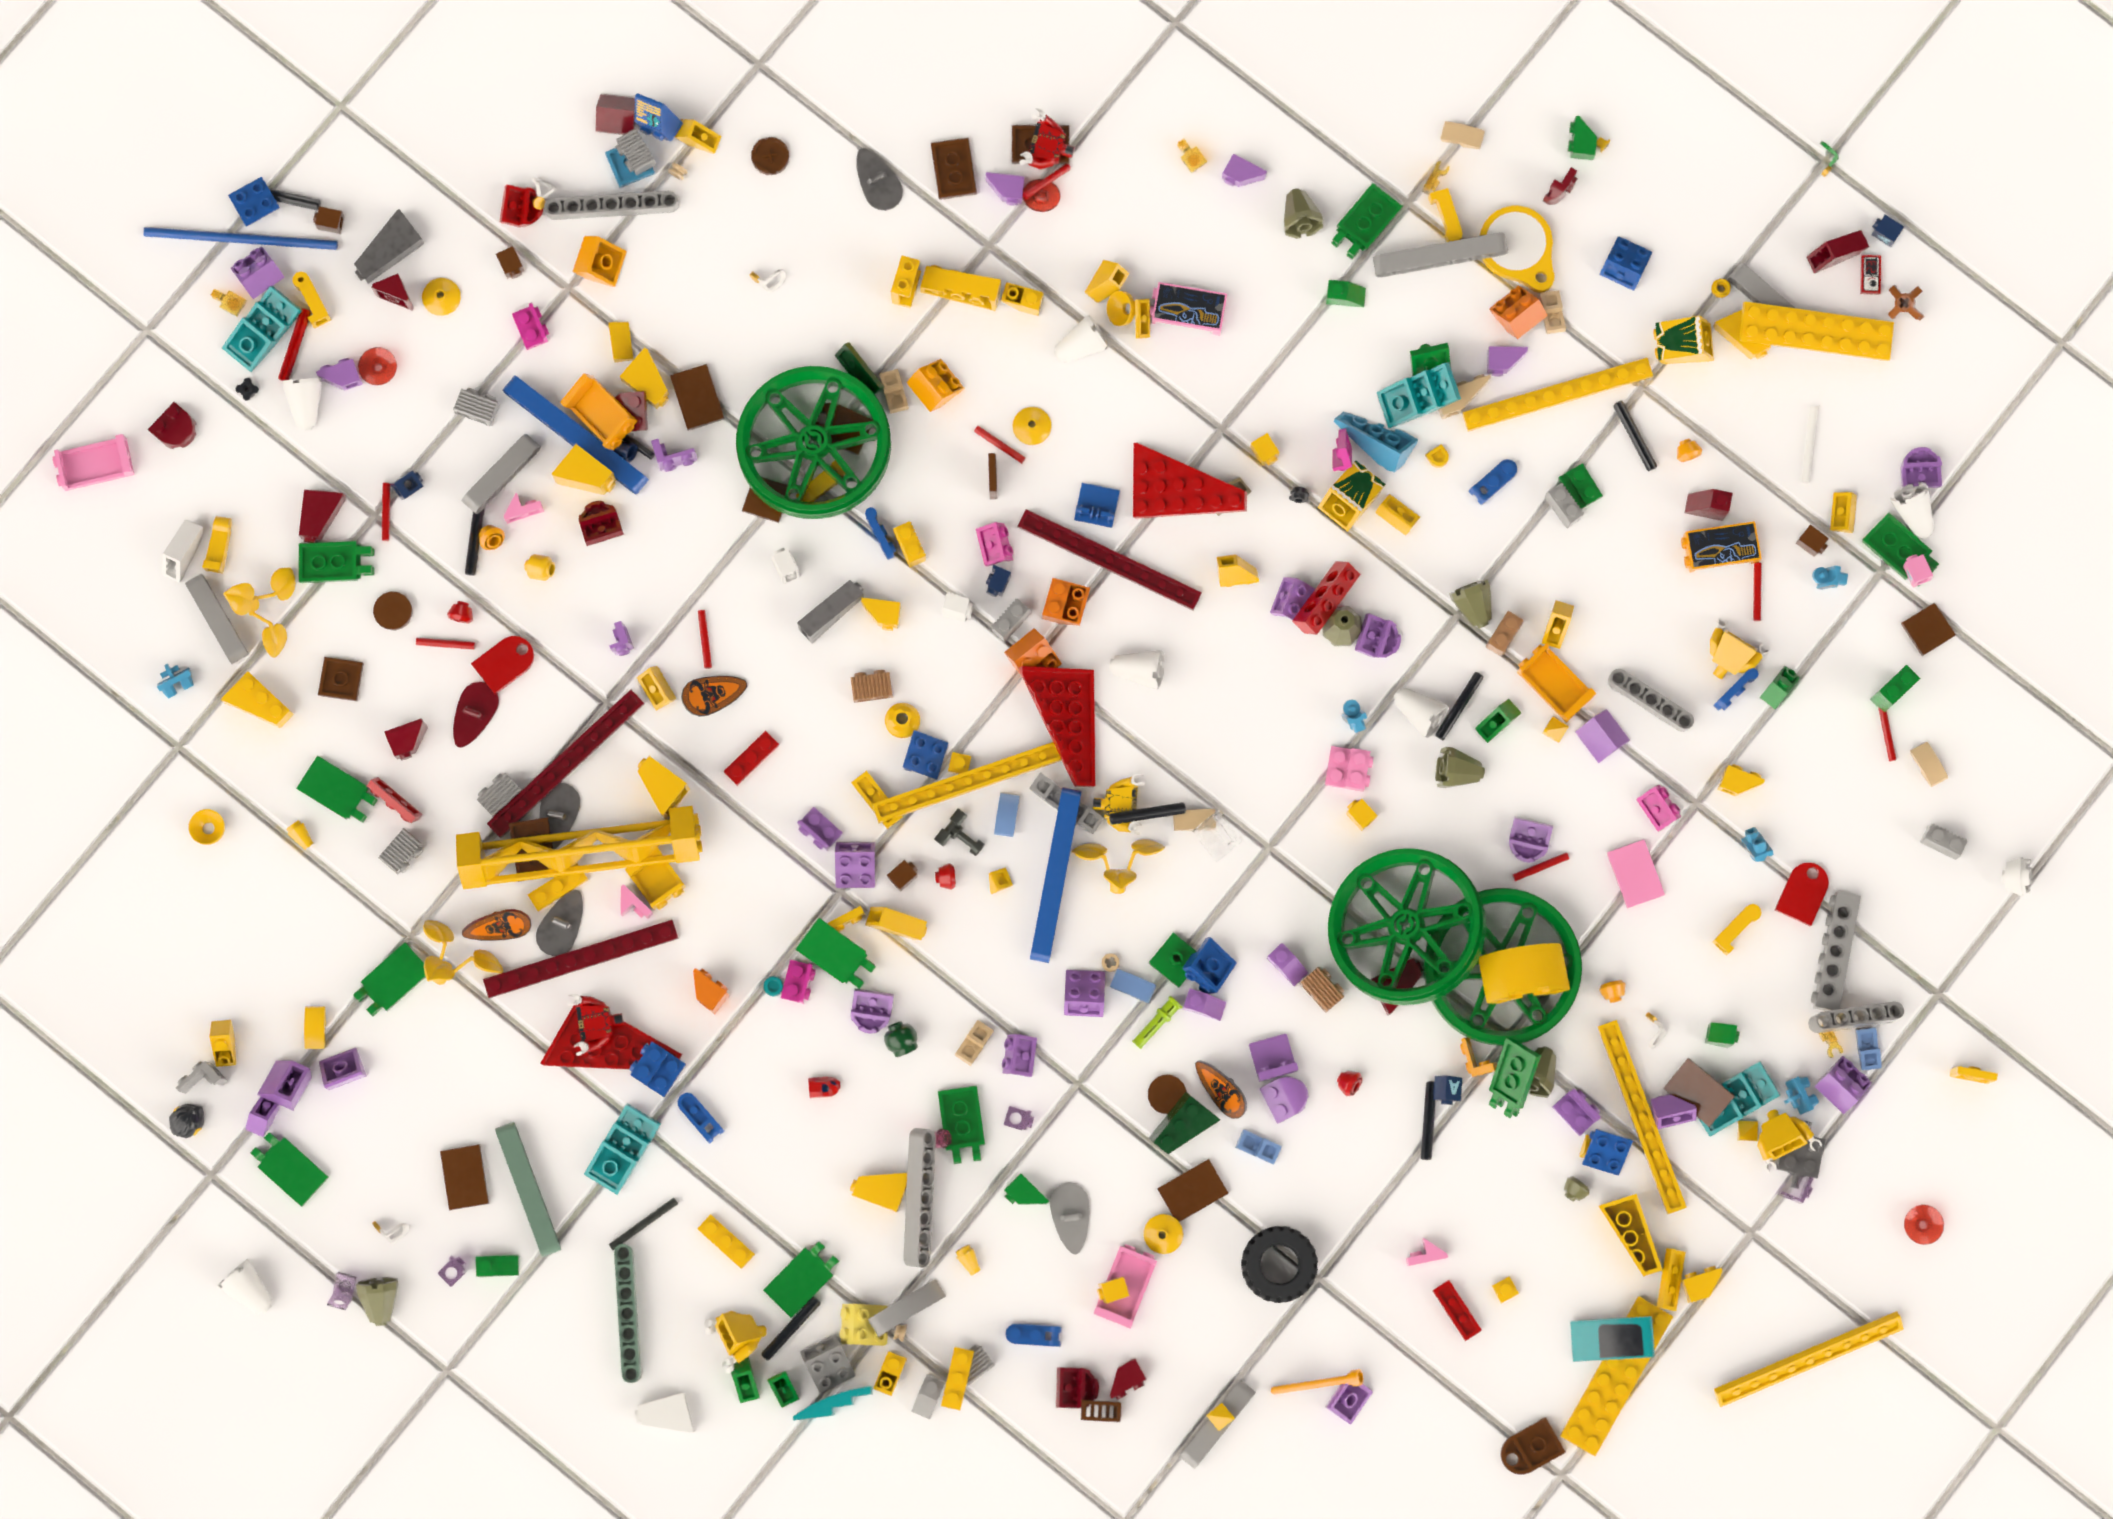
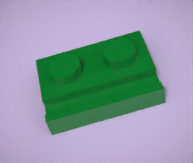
M1583 463L1558 477L1559 482L1563 483V486L1566 487L1565 489L1568 490L1570 496H1573L1572 499H1575L1580 509L1603 497Z

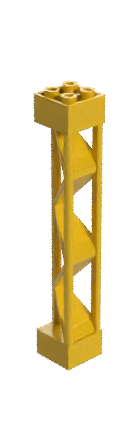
M693 805L669 808V820L482 842L480 832L456 834L457 869L464 890L507 882L670 862L699 861V853L703 852L702 841L700 840L702 834L698 813H694ZM652 830L636 840H628L612 835ZM577 839L556 850L539 845V843ZM597 839H598L600 842L603 843V844L593 845V843H594ZM672 843L674 854L648 857L659 845ZM501 848L488 856H486L484 851ZM521 848L527 852L524 854H517L521 850ZM614 851L625 859L622 861L575 866L584 854ZM538 860L549 868V870L498 876L509 863Z

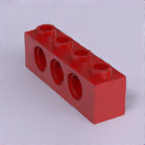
M1335 561L1292 622L1304 634L1317 635L1361 574L1349 562Z

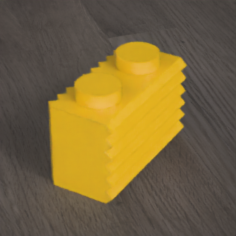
M908 521L893 528L894 535L909 568L926 561L925 551L921 546L912 522Z

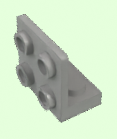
M200 1061L192 1068L193 1072L189 1076L184 1075L177 1082L176 1090L186 1094L203 1077L210 1084L220 1086L225 1085L228 1080L212 1063L207 1061L202 1063Z
M836 1334L800 1351L804 1364L819 1393H823L856 1376Z

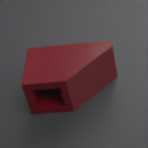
M1136 1358L1117 1368L1109 1395L1111 1399L1115 1397L1116 1400H1119L1127 1395L1126 1391L1133 1387L1135 1391L1145 1385L1143 1381L1146 1380V1377Z

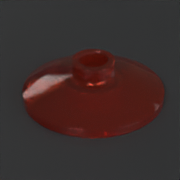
M1035 179L1028 182L1024 186L1023 192L1034 186L1042 179ZM1053 182L1028 199H1025L1022 194L1025 205L1037 212L1053 210L1057 207L1061 198L1060 190Z
M374 347L362 354L358 362V371L365 382L376 386L384 385L395 376L397 361L389 350L382 347ZM377 365L382 366L380 371L375 370Z
M1918 1205L1910 1209L1906 1214L1904 1229L1907 1236L1913 1242L1928 1245L1936 1242L1943 1234L1944 1220L1936 1208L1930 1205ZM1921 1221L1926 1223V1227L1924 1229L1920 1228L1919 1223Z

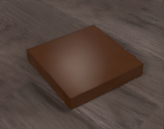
M988 453L990 500H996V454Z
M762 477L772 489L785 496L788 485ZM749 487L742 512L779 524L783 513L763 502Z
M1935 602L1901 623L1921 656L1956 636Z
M324 657L318 696L357 702L364 663Z

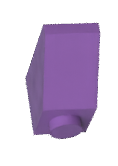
M1233 153L1222 173V179L1229 186L1241 187L1265 180L1267 171Z
M986 172V182L1002 202H1006L1007 205L1011 206L1022 204L1024 176Z
M1489 346L1487 350V374H1492L1495 377L1507 374L1526 356L1528 347Z
M1283 943L1267 956L1268 961L1294 987L1308 974L1297 957Z
M1189 988L1183 1010L1221 1021L1226 1002Z
M1672 1095L1658 1096L1651 1099V1112L1657 1129L1696 1121V1107L1693 1104Z
M260 1097L249 1112L245 1130L264 1137L281 1105Z

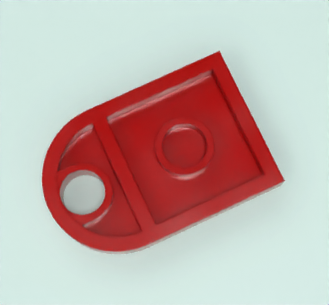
M509 636L474 660L471 665L494 695H496L531 668L534 662V651L526 639L520 636ZM520 645H525L528 651L526 654L520 655L517 653V648Z
M1802 863L1795 867L1787 879L1774 911L1811 927L1829 886L1825 870L1815 863ZM1813 868L1817 871L1816 879L1808 877V869Z

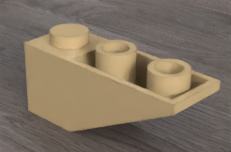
M1481 374L1474 377V380L1468 383L1466 381L1457 383L1461 399L1438 409L1441 419L1460 414L1489 383L1491 375L1485 376Z

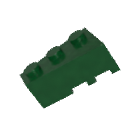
M1185 1092L1150 1135L1149 1139L1165 1153L1170 1154L1219 1122L1220 1119L1189 1093Z

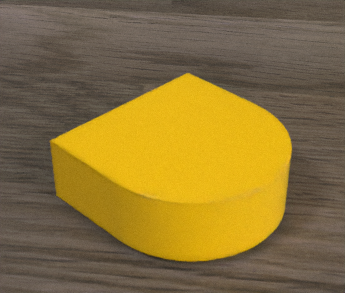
M1442 444L1425 454L1430 464L1436 468L1444 467L1449 459L1448 452Z

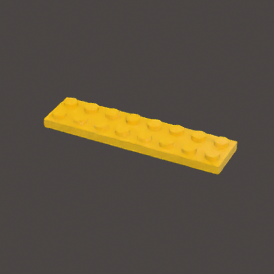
M1745 301L1742 307L1739 341L1890 361L1894 322Z
M1637 1296L1626 1318L1652 1317L1655 1351L1674 1316ZM1650 1358L1602 1360L1562 1430L1560 1437L1596 1457Z

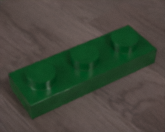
M850 342L845 343L834 355L848 374L864 383L875 396L884 388V385Z

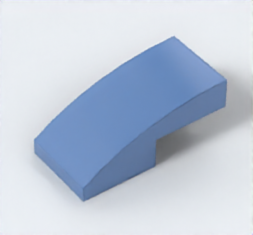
M1000 793L994 835L1014 836L1020 796Z
M1117 969L1110 984L1112 989L1128 994L1148 1004L1157 986L1120 969Z
M1876 1027L1855 1029L1861 1070L1882 1068Z
M1243 1129L1235 1148L1274 1165L1282 1146Z

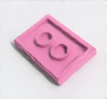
M1645 840L1607 852L1627 909L1665 895Z

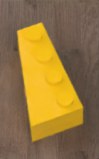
M931 265L925 267L920 292L996 311L1001 293V280L963 273L957 270L942 269L940 266Z
M1637 1193L1599 1205L1598 1207L1643 1277L1662 1271Z

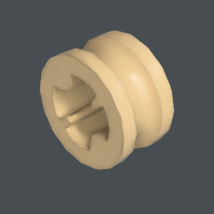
M673 163L672 169H669L668 172L675 178L683 180V175L687 174L688 171L679 164Z
M1112 953L1106 954L1102 959L1103 969L1108 972L1117 970L1119 958ZM1110 958H1114V962H1116V965H1112L1111 968H1108L1106 966L1107 963H1105V960H1110Z
M907 1324L896 1326L894 1340L899 1338L903 1342Z

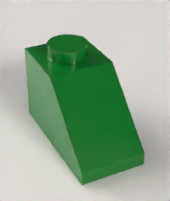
M1328 280L1326 304L1364 308L1366 288L1349 281Z
M1507 699L1489 714L1475 730L1489 743L1522 713L1510 699Z
M1021 1173L1004 1189L1006 1193L1004 1197L1012 1205L1015 1202L1018 1205H1047L1049 1203V1200Z
M518 1255L475 1257L476 1277L519 1276Z
M748 1356L740 1363L736 1362L734 1370L731 1372L740 1403L760 1399L753 1368Z

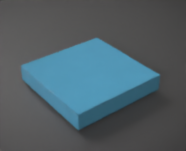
M616 148L605 152L619 188L655 174L652 167L636 176L634 171L630 172L625 164L627 161L624 155L620 156Z

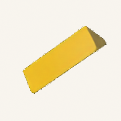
M1135 299L1136 339L1150 338L1149 299Z
M608 322L614 363L634 360L629 322Z
M1834 492L1830 524L1831 531L1854 532L1857 495L1853 492Z
M1391 494L1384 499L1376 510L1377 515L1404 535H1407L1420 519L1419 515Z
M658 666L650 667L636 677L656 711L676 700V696Z

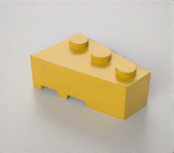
M248 671L220 699L225 704L278 728H281L294 715Z

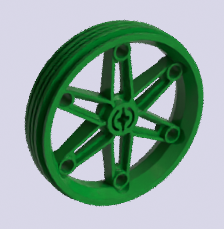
M804 366L790 369L774 376L753 394L744 407L738 422L736 451L746 482L763 502L789 516L803 519H824L838 516L855 508L865 501L878 487L890 460L891 433L883 406L864 383L838 369L823 366ZM825 384L810 419L781 393L799 385ZM832 386L838 388V390L833 393L828 391V389ZM842 389L853 395L864 405L873 421L832 426ZM773 398L781 399L777 404L771 403ZM826 400H830L831 405L825 426L815 425ZM768 404L790 434L750 445L756 419ZM786 408L805 427L798 432L782 410ZM870 428H874L876 430V432L872 435L866 433V431ZM860 432V436L832 443L831 435ZM810 439H811V441H813V442H816V441H817L818 446L815 445L814 443H810ZM877 440V449L873 463L865 477L860 481L838 451ZM795 442L797 449L769 454L767 452V449ZM753 451L761 452L758 457L751 456ZM830 453L846 475L841 477L822 458ZM805 458L812 462L800 486L796 482L802 460ZM795 459L785 496L772 489L762 479L754 464ZM818 466L847 492L827 501H802ZM851 481L857 483L854 488L847 487V484ZM792 493L799 494L797 499L789 498Z
M1422 849L1389 850L1362 862L1341 883L1332 901L1328 917L1329 945L1339 969L1358 990L1373 999L1393 1005H1416L1430 1002L1455 989L1467 978L1476 965L1482 952L1486 935L1484 906L1470 878L1449 859ZM1417 866L1401 903L1373 879L1377 874L1391 868ZM1424 868H1430L1428 874H1421V871ZM1435 870L1447 876L1458 886L1467 903L1426 909ZM1371 881L1372 886L1365 889L1364 884ZM1419 882H1422L1424 885L1416 911L1409 908V905ZM1361 889L1384 919L1344 931L1345 917L1349 905L1356 893ZM1377 892L1398 910L1391 917L1374 895ZM1468 909L1469 913L1467 916H1460L1462 910ZM1453 913V918L1425 927L1424 918ZM1470 922L1466 946L1458 961L1453 965L1430 934ZM1409 923L1410 927H1406L1404 930L1403 926H1407ZM1388 927L1390 934L1363 940L1360 938V935ZM1422 936L1438 955L1439 959L1436 962L1416 944ZM1353 937V941L1350 944H1345L1346 938ZM1396 943L1405 945L1394 972L1389 971ZM1387 945L1378 983L1367 978L1355 967L1347 950ZM1412 950L1441 976L1431 983L1419 987L1396 988ZM1450 965L1448 972H1441L1443 966ZM1386 979H1392V983L1389 986H1383Z
M1512 888L1482 890L1478 893L1483 906L1495 903L1521 906L1501 943L1486 926L1485 937L1496 949L1492 952L1506 949L1520 923L1525 926L1517 947L1525 946L1535 916L1538 914L1553 928L1561 941L1565 952L1563 956L1567 961L1566 970L1570 990L1562 992L1558 1002L1548 1014H1546L1537 997L1533 996V993L1526 994L1532 1003L1530 1007H1527L1521 998L1513 1000L1532 1025L1512 1031H1496L1484 1028L1496 1004L1489 1003L1485 1011L1480 1009L1485 997L1483 983L1469 1020L1458 1013L1446 995L1431 1002L1445 1022L1469 1039L1487 1045L1504 1046L1506 1038L1512 1037L1523 1044L1539 1038L1550 1031L1565 1017L1572 1007L1578 994L1582 977V958L1579 944L1567 920L1554 906L1544 899L1529 892ZM1463 898V899H1461L1460 901H1458V902L1455 903V904H1461V903H1467V902H1466L1465 898ZM1523 909H1530L1532 917L1525 918L1522 914ZM1462 910L1460 916L1463 917L1465 913H1469V910ZM1453 913L1442 915L1438 922L1453 918ZM1470 923L1461 924L1469 936ZM1450 928L1430 934L1440 949ZM1427 943L1425 952L1436 962L1439 957ZM1484 947L1482 949L1480 956L1487 954ZM1423 961L1426 985L1441 976L1429 964ZM1450 965L1443 966L1446 967L1449 971ZM1470 973L1465 980H1482L1481 973ZM1533 1011H1539L1542 1014L1540 1021L1533 1019ZM1476 1015L1483 1019V1023L1480 1026L1473 1023V1017Z

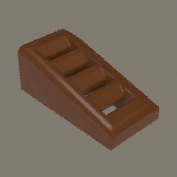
M1081 1400L1080 1420L1121 1422L1122 1402ZM1087 1404H1091L1090 1417L1086 1416ZM1095 1405H1098V1417H1094ZM1102 1405H1106L1105 1417H1102ZM1110 1406H1113V1418H1109Z

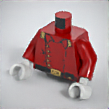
M1035 108L1039 112V116L1032 114V118L1035 120L1040 119V122L1037 121L1029 152L1020 154L1025 157V160H1021L1019 163L1021 165L1028 164L1031 167L1042 170L1053 167L1054 164H1059L1061 155L1072 158L1075 147L1065 144L1066 134L1063 129L1045 113L1043 108Z
M576 993L568 995L574 997L575 1000L574 1003H568L569 1006L580 1005L576 1006L581 1042L575 1044L574 1047L579 1046L581 1051L576 1053V1055L580 1056L585 1052L601 1049L610 1041L611 1036L614 1035L613 1026L624 1025L623 1014L611 1015L610 1007L606 1006L605 1002L590 996H580Z

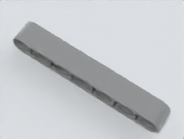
M673 191L551 198L546 201L544 208L550 219L566 220L672 213L679 208V201L676 193ZM669 198L675 200L672 205H666L665 201ZM648 200L656 201L653 206L646 205ZM629 201L636 202V205L632 208L626 206ZM610 202L617 203V206L615 208H607V205ZM592 203L598 205L595 210H589L588 206ZM571 205L578 206L576 211H569V207ZM552 206L559 207L558 211L554 213L550 212L549 209Z
M1494 233L1380 254L1373 257L1375 275L1380 278L1502 256L1508 253L1505 233Z
M914 1128L909 1134L903 1259L907 1266L919 1268L928 1266L931 1254L936 1135L930 1129Z

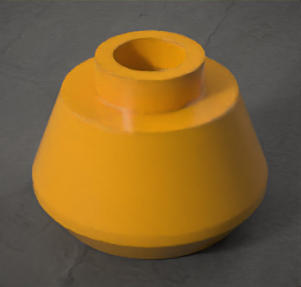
M1690 438L1679 442L1680 446L1677 447V460L1680 462L1695 459L1703 451L1697 442L1691 441Z
M487 525L479 532L480 545L485 550L499 548L505 538L503 530L493 525Z
M1622 980L1611 981L1602 984L1599 992L1605 1000H1610V1003L1619 1002L1622 1000L1621 997L1625 995L1626 984Z

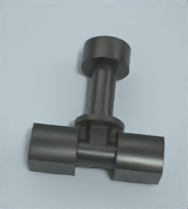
M957 808L950 817V823L945 829L942 828L934 840L944 847L950 838L954 840L957 837L971 848L970 853L977 856L985 844L979 839L975 842L962 832L963 827L961 824L967 818V814Z

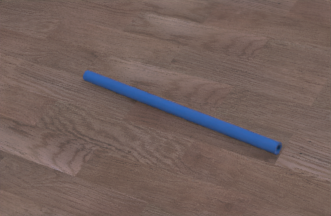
M144 227L143 230L144 237L337 250L338 241L153 227Z

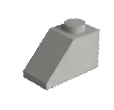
M926 1374L911 1412L930 1420L946 1382Z

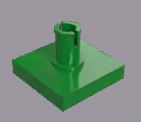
M1448 343L1434 346L1422 344L1419 349L1409 351L1412 376L1425 370H1431L1443 363H1449L1451 367Z
M1173 932L1148 964L1177 988H1180L1187 979L1185 976L1186 972L1182 968L1191 954L1197 951Z

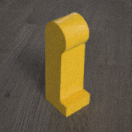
M1445 188L1429 193L1428 200L1430 205H1437L1446 232L1445 241L1461 240L1463 232L1449 189Z
M302 271L295 273L292 281L296 289L302 292L313 314L308 317L313 328L315 329L331 321L307 273Z
M834 460L830 467L841 477H844L846 474ZM823 471L810 482L802 501L815 502L838 483Z
M216 516L214 519L206 558L202 565L205 571L221 574L224 572L231 536V518Z
M1749 904L1712 943L1727 956L1734 949L1730 943L1750 923L1755 922L1761 917L1760 907L1756 904Z

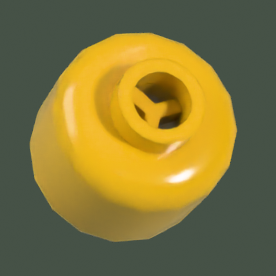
M533 554L529 560H526L524 569L527 571L529 578L546 581L553 576L555 563L552 562L549 556Z

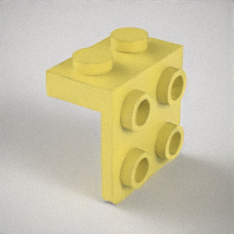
M842 1304L840 1312L842 1321L839 1333L841 1344L887 1345L888 1332L878 1337L868 1319L888 1306Z

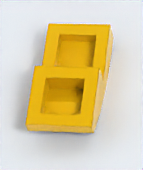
M305 1006L304 1049H325L326 1047L325 1006Z

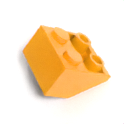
M942 359L919 368L906 382L929 412L941 408L965 389Z

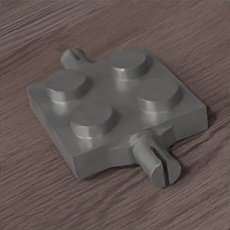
M1804 1121L1811 1129L1813 1122L1808 1124V1121ZM1813 1136L1821 1141L1822 1147L1818 1141H1814L1812 1143L1814 1151L1810 1148L1809 1140H1806L1808 1144L1780 1157L1778 1170L1793 1175L1790 1187L1799 1189L1801 1177L1818 1178L1826 1139Z

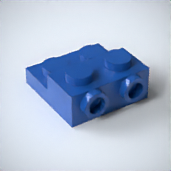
M1207 937L1198 951L1191 954L1182 969L1186 972L1185 976L1187 979L1196 981L1200 985L1198 988L1201 992L1213 994L1220 990L1237 962L1211 937Z
M651 1042L650 1045L646 1043L640 1052L643 1056L639 1062L635 1060L629 1069L632 1071L630 1076L665 1098L686 1066V1063L654 1042Z

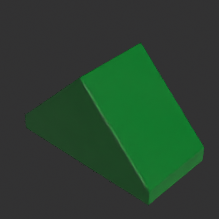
M787 1371L767 1379L781 1408L799 1400V1396Z

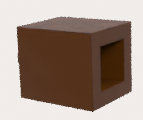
M319 206L318 212L314 213L313 223H315L318 230L341 234L345 215L341 210Z
M513 246L496 253V257L507 279H515L525 271Z
M1810 524L1796 544L1815 557L1818 553L1822 555L1828 547L1826 542L1829 538Z
M904 859L887 874V878L901 892L918 877L916 873L918 869L911 861L907 863Z

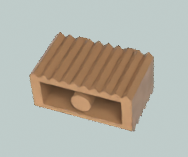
M1507 611L1488 641L1486 648L1499 656H1503L1524 623L1523 619Z
M876 670L871 675L860 672L855 673L854 677H850L854 703L893 698L890 673L885 672V670Z
M1317 967L1300 982V985L1321 1009L1327 1013L1345 997L1342 994L1345 991L1338 983L1333 984L1329 979L1331 975L1325 968L1320 969Z

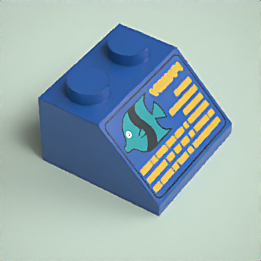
M639 93L635 95V123L640 127L639 130L647 136L652 134L660 141L667 140L672 142L683 122L664 103Z

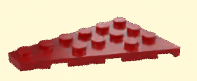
M1133 443V518L1247 512L1246 491L1144 445Z
M1019 667V672L1074 787H1095L1094 670Z
M574 1005L540 1064L555 1067L629 1070L635 1060L639 1062L643 1056L640 1052L645 1044L648 1043L650 1045L651 1042H654L679 1060L683 1054L624 1021V1025L613 1026L614 1035L611 1036L610 1041L601 1049L585 1052L578 1056L576 1053L580 1052L581 1048L579 1046L574 1047V1045L581 1042L576 1006L580 1005Z

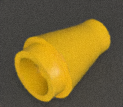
M299 820L286 829L289 832L288 835L302 846L304 850L314 843L304 823H301Z
M969 1244L955 1252L956 1258L971 1276L981 1271L974 1248H971Z

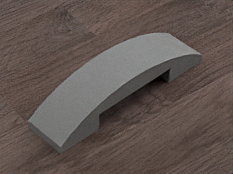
M1040 772L1029 789L1058 811L1062 788ZM1080 802L1076 824L1094 834L1104 820V817Z
M935 1279L874 1315L868 1321L879 1337L943 1299L946 1295Z

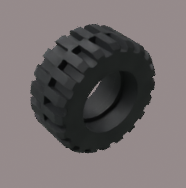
M1272 1226L1263 1229L1250 1239L1243 1251L1241 1260L1242 1276L1248 1288L1257 1297L1259 1296L1265 1301L1274 1303L1293 1301L1304 1295L1315 1281L1318 1272L1316 1250L1307 1236H1304L1297 1229L1295 1230L1288 1226ZM1273 1246L1288 1247L1295 1253L1298 1259L1297 1273L1286 1283H1273L1262 1273L1261 1258L1265 1251Z

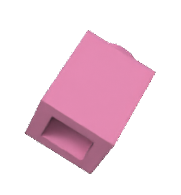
M1915 554L1906 559L1907 561L1904 563L1903 568L1913 588L1931 581L1933 574L1924 555L1917 556Z

